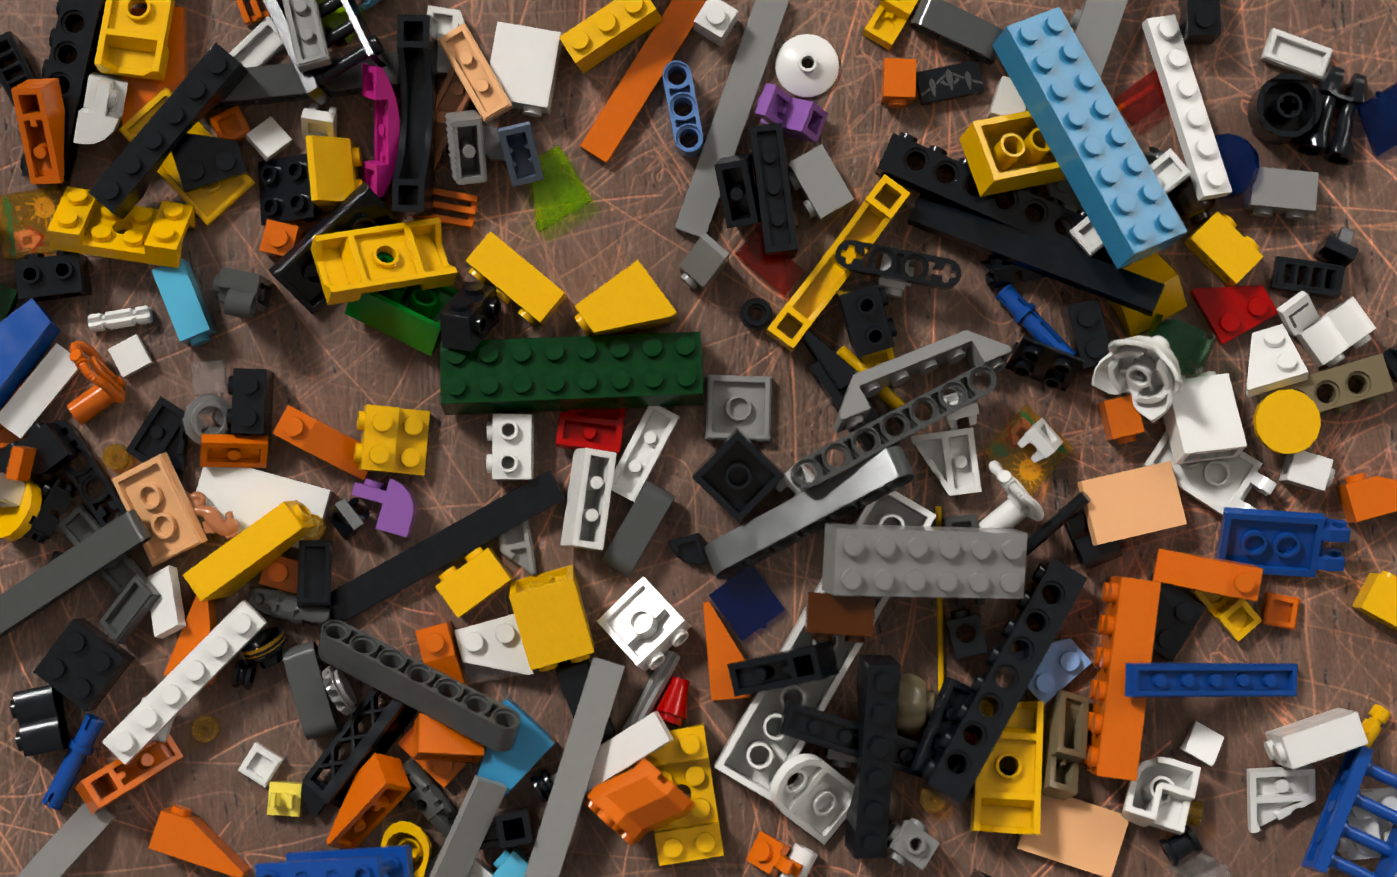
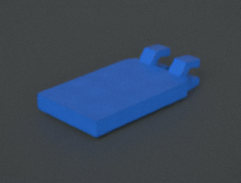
M1224 507L1216 558L1256 565L1263 568V574L1315 578L1316 570L1344 571L1345 558L1341 557V549L1323 548L1324 541L1349 542L1351 530L1347 528L1348 523L1346 520L1328 519V517H1324L1321 513Z

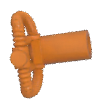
M74 341L69 348L71 352L69 358L87 380L95 384L67 404L73 417L81 425H84L113 403L117 402L120 404L125 401L123 387L126 385V382L121 376L116 377L115 373L107 367V364H105V361L94 347L86 342ZM89 363L96 373H94L93 370L90 368Z

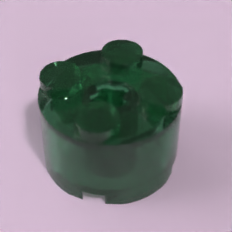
M1155 313L1146 336L1151 338L1161 336L1169 342V349L1172 350L1178 359L1181 373L1193 377L1196 376L1197 372L1202 373L1217 336L1208 334L1207 338H1204L1207 331L1173 318L1171 320L1165 319L1162 322L1163 315Z

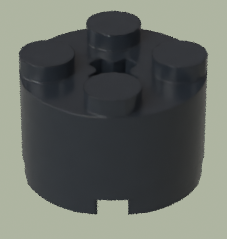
M1295 73L1279 74L1255 91L1249 101L1247 116L1252 133L1258 139L1271 144L1284 145L1292 143L1300 138L1301 135L1303 136V134L1310 131L1317 123L1322 112V99L1317 88L1314 89L1304 76ZM1284 110H1288L1289 113L1285 114Z

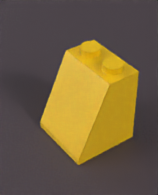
M639 260L632 263L574 306L578 313L574 318L586 336L591 333L594 336L620 335L673 324L678 320L676 310Z
M573 564L511 581L509 598L530 670L538 668L540 672L556 668L559 662L570 660L571 663L581 662L590 657L589 654L594 653V642Z

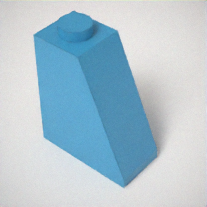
M510 697L506 698L502 704L518 712L521 719L514 747L506 752H498L487 747L477 776L504 783L507 787L504 797L556 742Z

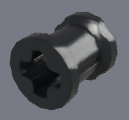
M1185 825L1183 834H1176L1168 840H1159L1164 854L1174 867L1179 865V860L1194 851L1198 853L1203 851L1198 838L1188 825Z

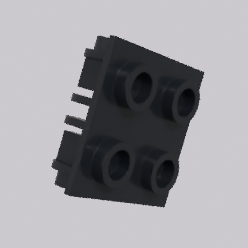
M307 154L272 159L268 162H258L261 225H266L267 219L278 222L304 219V222L317 221L316 215L320 213L317 210V205L311 201Z
M1023 336L1020 342H1015L1011 353L1012 356L1005 368L1014 371L1018 376L1029 377L1042 382L1051 389L1065 391L1085 360Z

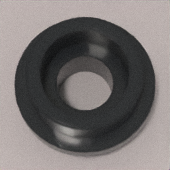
M752 298L743 304L740 318L748 329L762 330L771 322L772 309L765 300ZM753 309H759L762 312V318L753 320L750 317V312Z

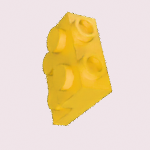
M370 404L364 405V411H358L357 430H362L361 443H355L354 463H359L358 470L424 476L430 411Z

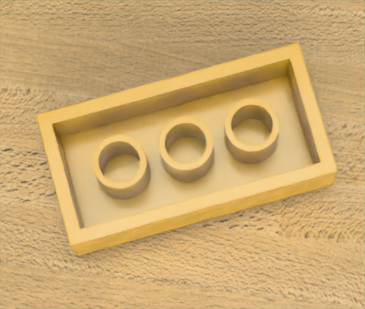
M1029 111L973 121L959 138L980 197L1067 180Z

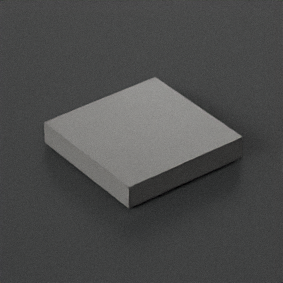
M707 375L705 440H726L738 428L751 441L770 442L772 377Z

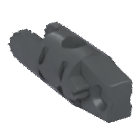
M253 588L249 599V604L257 612L267 615L272 619L287 621L300 626H304L306 623L322 627L325 622L333 618L332 612H330V609H327L328 607H297V595L281 590Z
M411 759L404 765L405 773L412 788L406 795L426 820L430 821L447 837L457 812L451 805L450 800L415 760Z

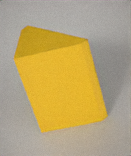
M1158 253L1136 261L1124 268L1130 272L1165 284L1152 317L1109 301L1129 337L1140 334L1187 307L1179 275Z

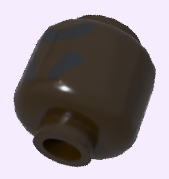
M1190 176L1168 194V198L1181 221L1191 220L1193 225L1210 217L1208 210L1212 209L1216 203L1215 198L1198 201Z

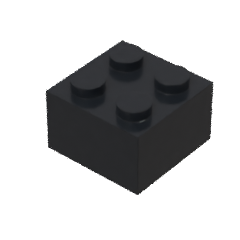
M738 428L692 474V478L739 523L785 476L784 472Z
M85 618L73 619L33 672L83 711H90L98 707L135 656L118 643H115L114 640Z

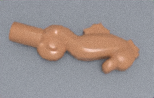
M185 491L197 518H204L202 524L205 534L217 533L225 536L226 539L234 538L239 534L240 524L234 518L232 511H228L225 514V520L217 508L205 506L206 496L199 491L193 493Z

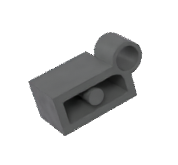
M222 267L221 273L217 274L214 278L213 293L219 294L218 301L224 304V313L226 315L253 319L255 312L267 314L273 282L260 274Z

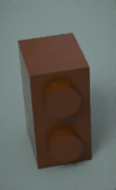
M807 592L805 632L812 633V639L831 641L832 634L845 635V642L865 643V637H873L875 597L839 596L829 593Z

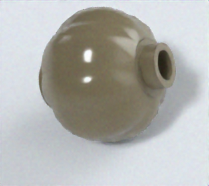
M900 674L896 724L898 735L911 736L922 731L926 727V718H930L934 708L935 692H927V683L915 674Z

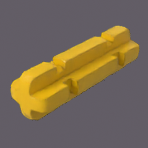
M1378 704L1373 705L1368 713L1370 717L1368 719L1365 718L1362 722L1368 744L1364 746L1369 748L1382 730L1380 728L1381 724L1385 725L1391 716V713L1385 707Z

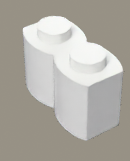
M1350 297L1324 314L1295 337L1317 367L1327 364L1330 368L1346 357L1343 352L1353 345L1357 349L1370 341L1372 337L1369 333L1375 330L1376 327L1356 299Z

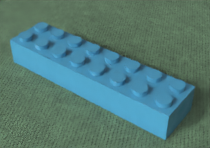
M1057 7L1006 26L992 46L1117 270L1171 247L1187 230L1061 8Z

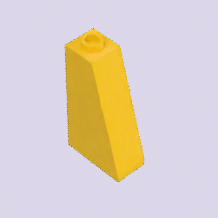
M298 500L282 502L183 574V577L201 602L232 596L316 527L311 520V512Z

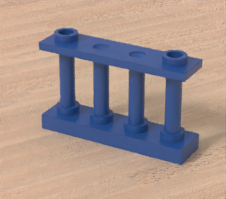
M1363 745L1345 752L1301 864L1302 867L1319 873H1326L1327 869L1332 867L1351 877H1395L1397 873V811L1362 795L1359 790L1365 776L1372 777L1397 789V775L1373 764L1371 759L1374 752L1373 749ZM1357 806L1392 823L1393 826L1387 842L1349 825L1347 818L1351 808ZM1345 837L1381 854L1375 873L1337 856L1335 849L1339 839Z
M411 844L297 851L287 853L286 861L255 864L256 877H414Z

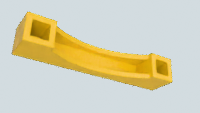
M884 174L826 254L767 328L766 334L792 352L835 296L836 291L841 288L852 273L841 269L837 265L835 252L838 246L846 240L874 244L906 202L910 192ZM848 247L846 252H841V256L846 258L845 263L851 264L853 259L862 260L864 257L854 254V248Z

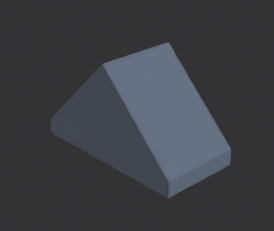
M530 122L498 128L512 187L544 180Z

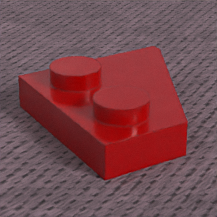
M1263 285L1195 288L1189 292L1219 345L1225 344L1278 314Z
M627 408L580 409L561 412L556 435V447L567 449L591 448L614 452L620 455Z

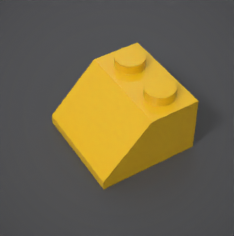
M305 136L311 201L322 211L334 210L364 182L363 179H358L357 167L362 166L360 147H355L350 138Z

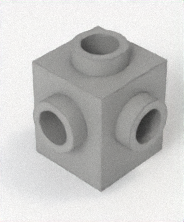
M911 818L910 821L897 819L888 826L887 852L889 854L887 858L902 868L907 865L909 868L923 871L940 842L926 833L928 828L914 818Z

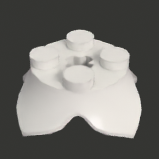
M1137 335L1114 340L1109 343L1108 351L1110 353L1104 356L1096 365L1091 385L1108 394L1130 393L1136 410L1154 423L1168 412L1173 403L1175 391L1180 392L1183 388V381L1180 376L1181 370L1178 359L1172 350L1169 349V342L1161 336L1151 338Z

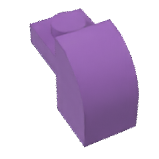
M768 83L765 84L762 95L758 99L755 114L762 118L761 124L782 123L783 134L814 143L818 142L828 115L826 111L813 101L793 98L777 85Z
M365 478L364 484L354 483L351 495L382 503L375 529L411 538L418 509L416 499L406 485L397 480L389 479L387 490L385 491L382 490L384 483Z

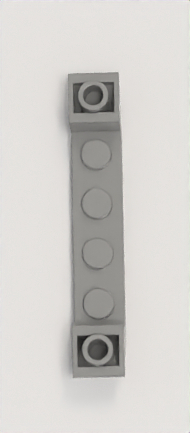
M965 330L856 373L852 376L846 389L833 429L836 433H839L846 429L848 432H852L862 427L871 410L866 398L878 394L886 386L891 384L893 387L900 386L907 382L911 376L919 373L922 376L936 370L941 364L946 362L954 364L966 357L971 368L983 365L988 366L997 373L1005 368L1006 361L1012 350L1009 345Z

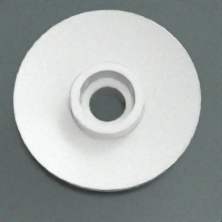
M802 34L789 39L780 48L775 61V71L778 81L786 91L797 97L812 98L825 93L832 87L838 75L839 61L836 51L828 41L816 35ZM809 58L813 61L814 65L811 68H804L801 63L802 60Z

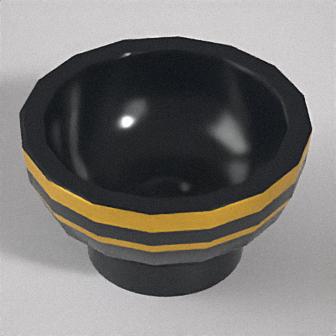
M272 627L259 632L241 650V653L249 661L258 662L261 668H269L282 660V649L285 644L283 629L281 627Z

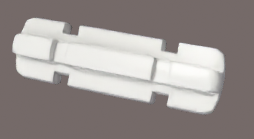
M146 305L135 307V310L127 308L105 312V315L96 313L88 316V326L92 332L105 331L106 328L112 330L136 326V323L143 325L153 322L152 310Z

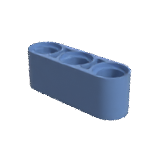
M672 61L663 70V86L674 144L681 156L692 158L697 156L703 148V132L692 73L686 63ZM674 72H681L686 76V80L680 85L672 84L668 78ZM680 103H687L691 106L692 111L687 116H679L675 113L674 109ZM686 134H692L697 137L698 142L694 147L687 148L680 143L681 137Z

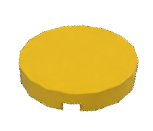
M1293 389L1278 390L1266 396L1257 405L1253 416L1254 432L1269 451L1281 455L1296 454L1309 448L1317 439L1321 427L1320 412L1315 402L1305 393Z
M32 480L22 481L26 484L20 506L0 508L1 539L10 542L20 539L31 529L32 524L29 521L32 516L37 517L42 503L41 488Z

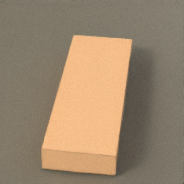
M465 23L437 39L486 124L514 108Z

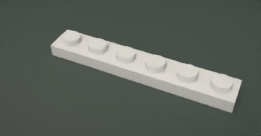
M1173 14L1147 18L1142 23L1143 31L1186 165L1192 172L1190 177L1197 199L1202 201L1225 197L1232 192V188L1176 16Z
M242 600L102 742L124 765L129 764L268 622L246 600Z

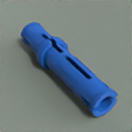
M1011 284L1004 287L995 297L1014 317L1013 321L1017 325H1022L1036 341L1074 356L1077 355L1036 311L1037 307L1033 303L1029 304Z
M86 713L85 719L75 738L69 740L68 746L70 748L48 791L41 800L44 805H47L49 802L48 807L55 810L62 809V805L87 756H91L95 750L93 744L105 725V720H98V716Z

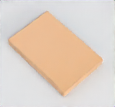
M167 452L159 454L111 479L126 512L135 509L152 535V538L142 545L152 567L208 541Z
M1171 461L1077 482L1079 492H1085L1091 499L1083 508L1093 546L1187 524Z
M1041 794L1040 835L1020 834L1016 848L1096 875L1112 877L1129 821L1120 812L1074 797L1063 801Z

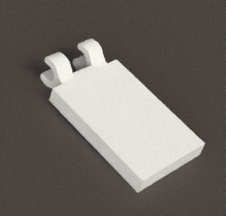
M1167 431L1164 432L1143 464L1145 467L1171 461L1178 489L1222 517L1224 507L1256 509L1244 502L1252 487L1267 497L1271 495L1277 485L1274 481L1258 472L1263 463L1244 451L1233 458L1175 465Z

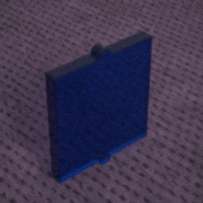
M1396 82L1382 92L1377 91L1374 97L1356 107L1373 155L1377 157L1395 145L1397 146Z
M754 566L743 570L734 577L727 578L725 584L709 594L742 641L759 628L765 629L767 627L766 623L785 610Z

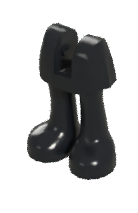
M1332 65L1317 87L1322 99L1321 116L1310 131L1295 140L1294 149L1299 153L1310 156L1321 155L1325 152L1324 159L1326 161L1347 166L1353 163L1355 157V150L1351 143L1352 129L1357 109L1365 107L1367 104V78L1364 75L1354 73L1348 83L1345 95L1341 94L1339 90L1344 77V69ZM1336 106L1341 107L1339 120L1337 123L1333 139L1328 145L1329 132Z

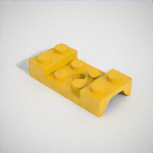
M106 0L94 62L99 72L164 81L170 52L167 43L175 0ZM137 3L147 5L146 12L141 16L131 14L132 7Z
M66 187L47 229L50 249L179 268L182 242L188 227L195 228L196 226L194 205L162 201L159 209L134 206L128 215L121 219L88 193L90 189ZM119 230H128L124 234L116 233Z
M440 217L314 235L311 245V253L327 305L358 301L361 294L414 285H421L422 290L452 286L458 273L455 266L449 265L442 245ZM386 252L394 260L389 263L382 262L378 259L377 254Z
M981 700L979 705L980 711L986 716H991L993 713L991 703L987 700ZM1044 701L1019 702L974 783L973 798H971L970 831L1040 835ZM975 732V744H976V742H977V734H976V732ZM1005 756H1009L1016 761L1017 769L1013 775H1005L999 768L1000 760Z
M704 723L669 730L674 740L645 757V759L676 786L679 784L688 786L691 790L690 799L696 806L688 815L654 830L659 866L724 856Z

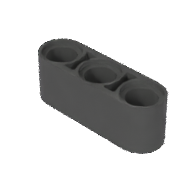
M921 0L909 23L919 33L982 63L992 65L997 57L992 44L1003 30L944 0Z
M647 481L602 557L601 562L629 578L676 496Z
M314 640L282 650L284 667L302 730L307 740L340 731V721L336 706L331 702V698L323 684L322 671L325 668L323 661L317 655L318 645Z

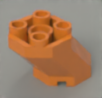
M645 758L635 768L596 785L588 793V798L584 802L630 846H633L636 842L639 843L647 833L688 815L696 806L689 797Z

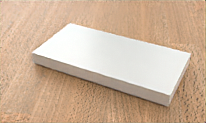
M203 467L196 492L199 491L206 496L205 506L217 508L225 520V514L228 511H232L234 518L239 521L240 533L282 502L298 500V502L303 503L309 509L312 515L311 520L316 525L300 540L316 541L319 539L332 490L257 469L241 467ZM198 518V520L203 522L204 518ZM299 541L291 547L299 549Z

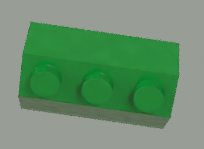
M383 252L377 255L378 259L385 263L394 260L393 257ZM421 285L364 293L361 294L360 300L347 303L345 314L432 356L440 342H442L439 312L459 290L452 286L422 290Z

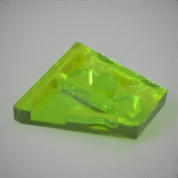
M559 145L539 156L544 180L533 182L535 222L539 233L592 202V199Z

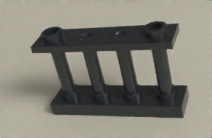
M263 0L306 93L320 105L332 99L326 88L330 85L329 81L365 59L370 58L376 65L382 68L387 66L381 55L385 52L384 47L378 37L371 34L355 0H326L318 5L321 19L344 6L350 20L325 34L328 48L354 32L357 33L362 46L323 70L316 68L300 73L295 60L282 0Z

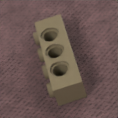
M1383 353L1310 374L1308 375V380L1252 396V400L1256 410L1257 405L1269 394L1278 390L1293 389L1305 393L1315 402L1320 412V419L1324 418L1322 412L1334 409L1335 414L1355 409L1353 402L1365 400L1366 405L1386 400L1384 393L1394 391V387ZM1350 377L1355 378L1359 382V391L1356 394L1352 393L1348 388ZM1319 386L1326 388L1329 397L1326 403L1321 402L1317 397Z

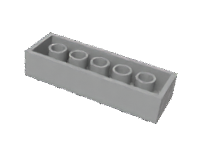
M825 524L822 590L831 595L1024 599L1028 533L1011 528Z

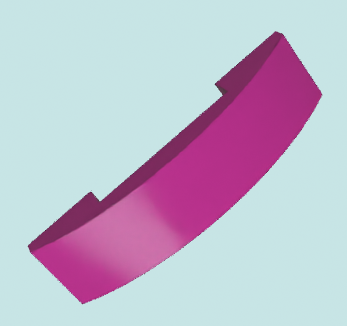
M363 63L362 96L374 99V160L363 161V181L378 197H383L396 167L400 138L399 112L392 85L384 69L380 66Z

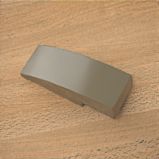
M1064 690L1057 692L1043 738L1042 795L1064 801L1078 794L1079 763L1086 760L1088 697Z

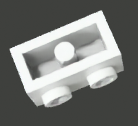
M493 414V422H487V441H492V454H487L486 458L487 473H492L493 480H533L534 416L532 414Z

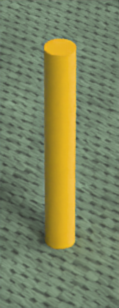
M845 345L837 351L836 354L856 371L861 372L869 369ZM888 386L882 388L877 394L893 410L906 404Z

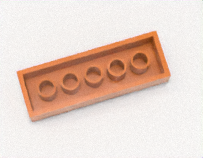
M1109 576V582H1104L1102 601L1106 602L1105 614H1100L1098 620V634H1102L1101 646L1096 647L1094 652V666H1098L1097 678L1092 679L1089 695L1090 699H1094L1092 712H1088V731H1090L1086 760L1082 761V764H1086L1085 770L1096 776L1137 781L1147 697L1125 696L1126 663H1151L1161 582Z

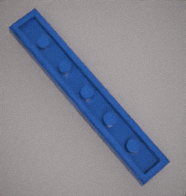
M1126 663L1125 696L1297 697L1298 664Z

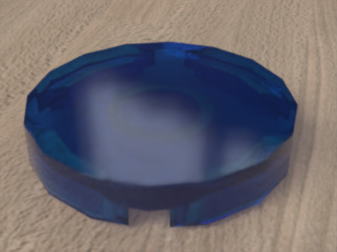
M1229 133L1216 135L1215 139L1232 188V192L1229 195L1219 198L1230 199L1239 197L1257 179L1260 169L1259 155L1256 149L1244 137Z

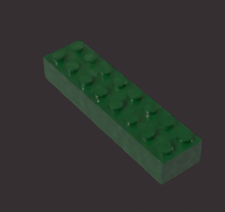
M701 331L482 340L473 352L444 348L442 342H440V404L445 415L704 405Z

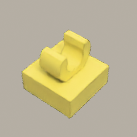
M270 781L267 815L302 816L303 783Z

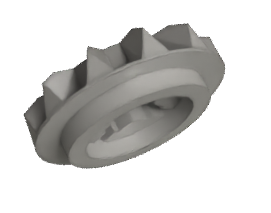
M207 394L195 397L185 407L186 411L182 422L184 423L185 434L194 443L201 445V434H231V428L227 427L226 416L228 408L232 407L223 398ZM212 411V419L219 426L207 425L203 429L204 421L200 419L201 417L198 414L209 415Z
M330 665L322 671L323 684L331 698V702L335 704L337 710L347 716L356 711L355 704L357 699L345 674Z

